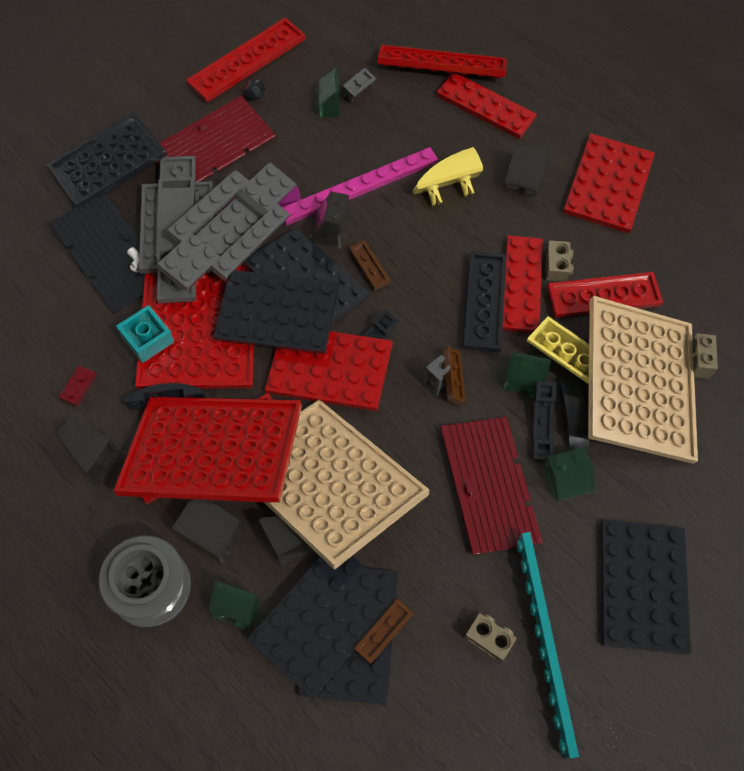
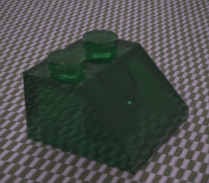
M334 68L319 80V87H316V98H319V100H316V110H320V117H339L338 68Z
M512 352L506 369L503 389L513 393H526L534 397L536 381L546 382L551 359Z
M586 447L547 457L543 466L557 501L595 491L593 465Z
M216 580L209 611L213 614L212 618L221 622H225L227 619L233 622V626L244 630L245 627L252 628L261 603L257 595Z

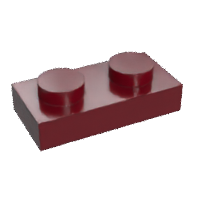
M78 365L60 393L59 399L78 407L96 378V373Z

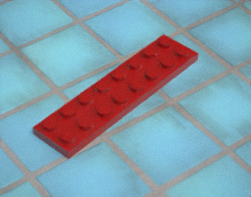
M284 18L186 79L187 85L208 103L306 40V35L287 18Z
M381 45L377 64L383 66L396 65L399 68L413 67L416 70L423 68L430 71L442 70L447 73L460 72L463 75L476 74L481 77L486 75L494 78L506 77V58L390 45Z

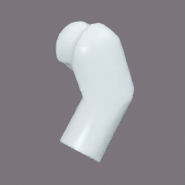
M132 247L127 252L133 259L130 269L138 273L140 272V253Z

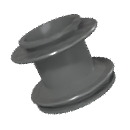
M147 535L129 538L115 546L103 561L98 579L100 594L105 604L124 621L139 627L159 626L176 617L185 606L191 587L188 567L176 549L161 538ZM148 565H153V568L150 571H146V567ZM138 572V577L136 579H132L131 576L133 575V573ZM163 572V578L159 579V574ZM146 582H148V583L151 582L152 585H151V586H147V585L145 586V583H146ZM132 588H137L135 594H130Z

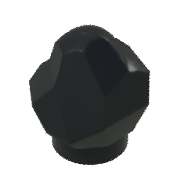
M260 79L256 81L249 80L244 87L243 98L247 101H255L262 98L263 92L266 90Z

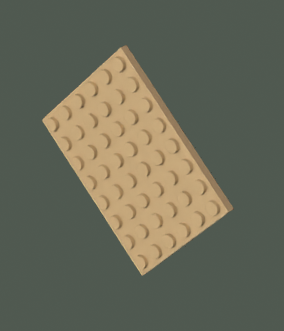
M596 296L590 299L589 439L692 464L698 462L691 323Z
M318 400L300 412L280 503H264L335 570L429 495V489L327 405Z

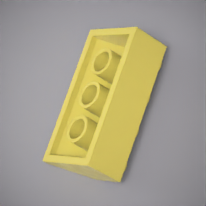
M547 316L528 337L527 342L589 384V344Z

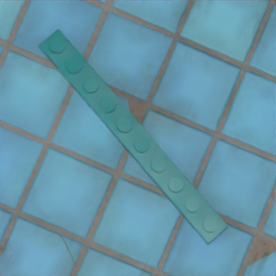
M522 533L518 538L519 540H517V549L519 553H522L523 561H521L522 572L526 573L527 582H525L526 592L528 595H531L532 600L530 611L532 616H535L537 624L534 626L537 638H540L541 642L539 654L541 660L545 661L544 677L546 683H549L551 690L549 692V701L551 706L555 708L554 725L556 730H559L561 737L559 749L561 754H564L565 759L579 757L531 533Z

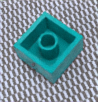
M149 305L116 325L120 336L141 363L174 343L171 331Z

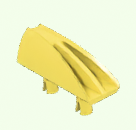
M474 147L453 154L433 166L418 181V184L413 189V194L428 192L432 206H435L436 201L438 205L442 203L438 191L440 187L459 182L464 197L468 195V192L470 195L474 194L470 179L478 177L483 171L482 162Z

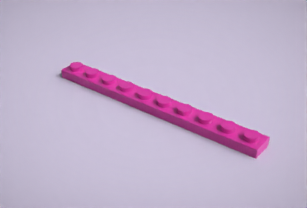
M429 147L282 207L290 214L285 224L286 226L433 166L438 163V158Z

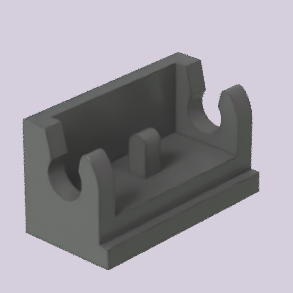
M366 68L362 69L342 86L340 96L343 99L348 96V103H351L364 89L373 85L376 77Z
M442 354L430 363L425 370L423 384L435 396H438L439 392L446 387V380L443 381V376L450 370V365L446 366L445 369H441L442 363L445 360Z

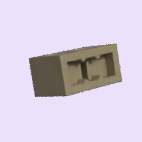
M548 241L545 250L546 280L564 282L568 281L569 276L573 274L574 266L571 264L573 249H570V242Z
M697 333L693 338L694 377L710 379L717 371L716 335Z
M479 613L464 639L497 662L502 663L517 638L513 636L514 633L505 626L501 628L495 624V620L491 616ZM479 625L484 626L487 629V634L480 635L476 627ZM502 638L506 644L505 648H499L495 643V639Z

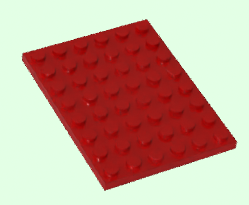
M243 263L236 269L238 271L249 272L243 266ZM213 271L206 272L196 282V301L158 303V273H145L142 309L148 305L153 309L171 331L174 343L143 363L138 359L135 385L137 389L165 383L187 384L200 389L253 388L254 345L216 341L214 339L228 278L224 281Z
M150 397L116 483L114 493L116 496L280 503L302 408L301 400Z

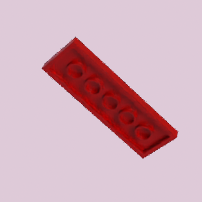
M455 72L451 74L436 94L438 98L518 139L523 136L537 115Z
M510 235L507 237L502 331L532 334L539 326L543 239Z
M654 272L548 283L547 286L555 318L590 314V299L593 296L638 309L659 307L663 304Z

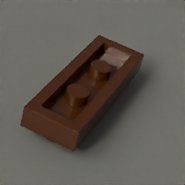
M365 240L349 247L351 255L374 291L390 284V278Z
M447 346L442 349L443 356L445 357L444 369L450 365L449 372L444 375L447 389L446 395L448 401L461 405L466 403L460 351Z
M397 599L357 644L354 650L371 665L410 620L414 612Z

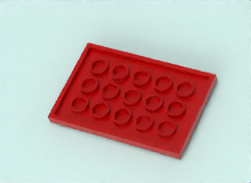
M590 133L563 213L630 233L655 152Z
M330 331L326 354L277 348L265 392L273 395L310 401L320 400L323 403L378 411L393 341Z

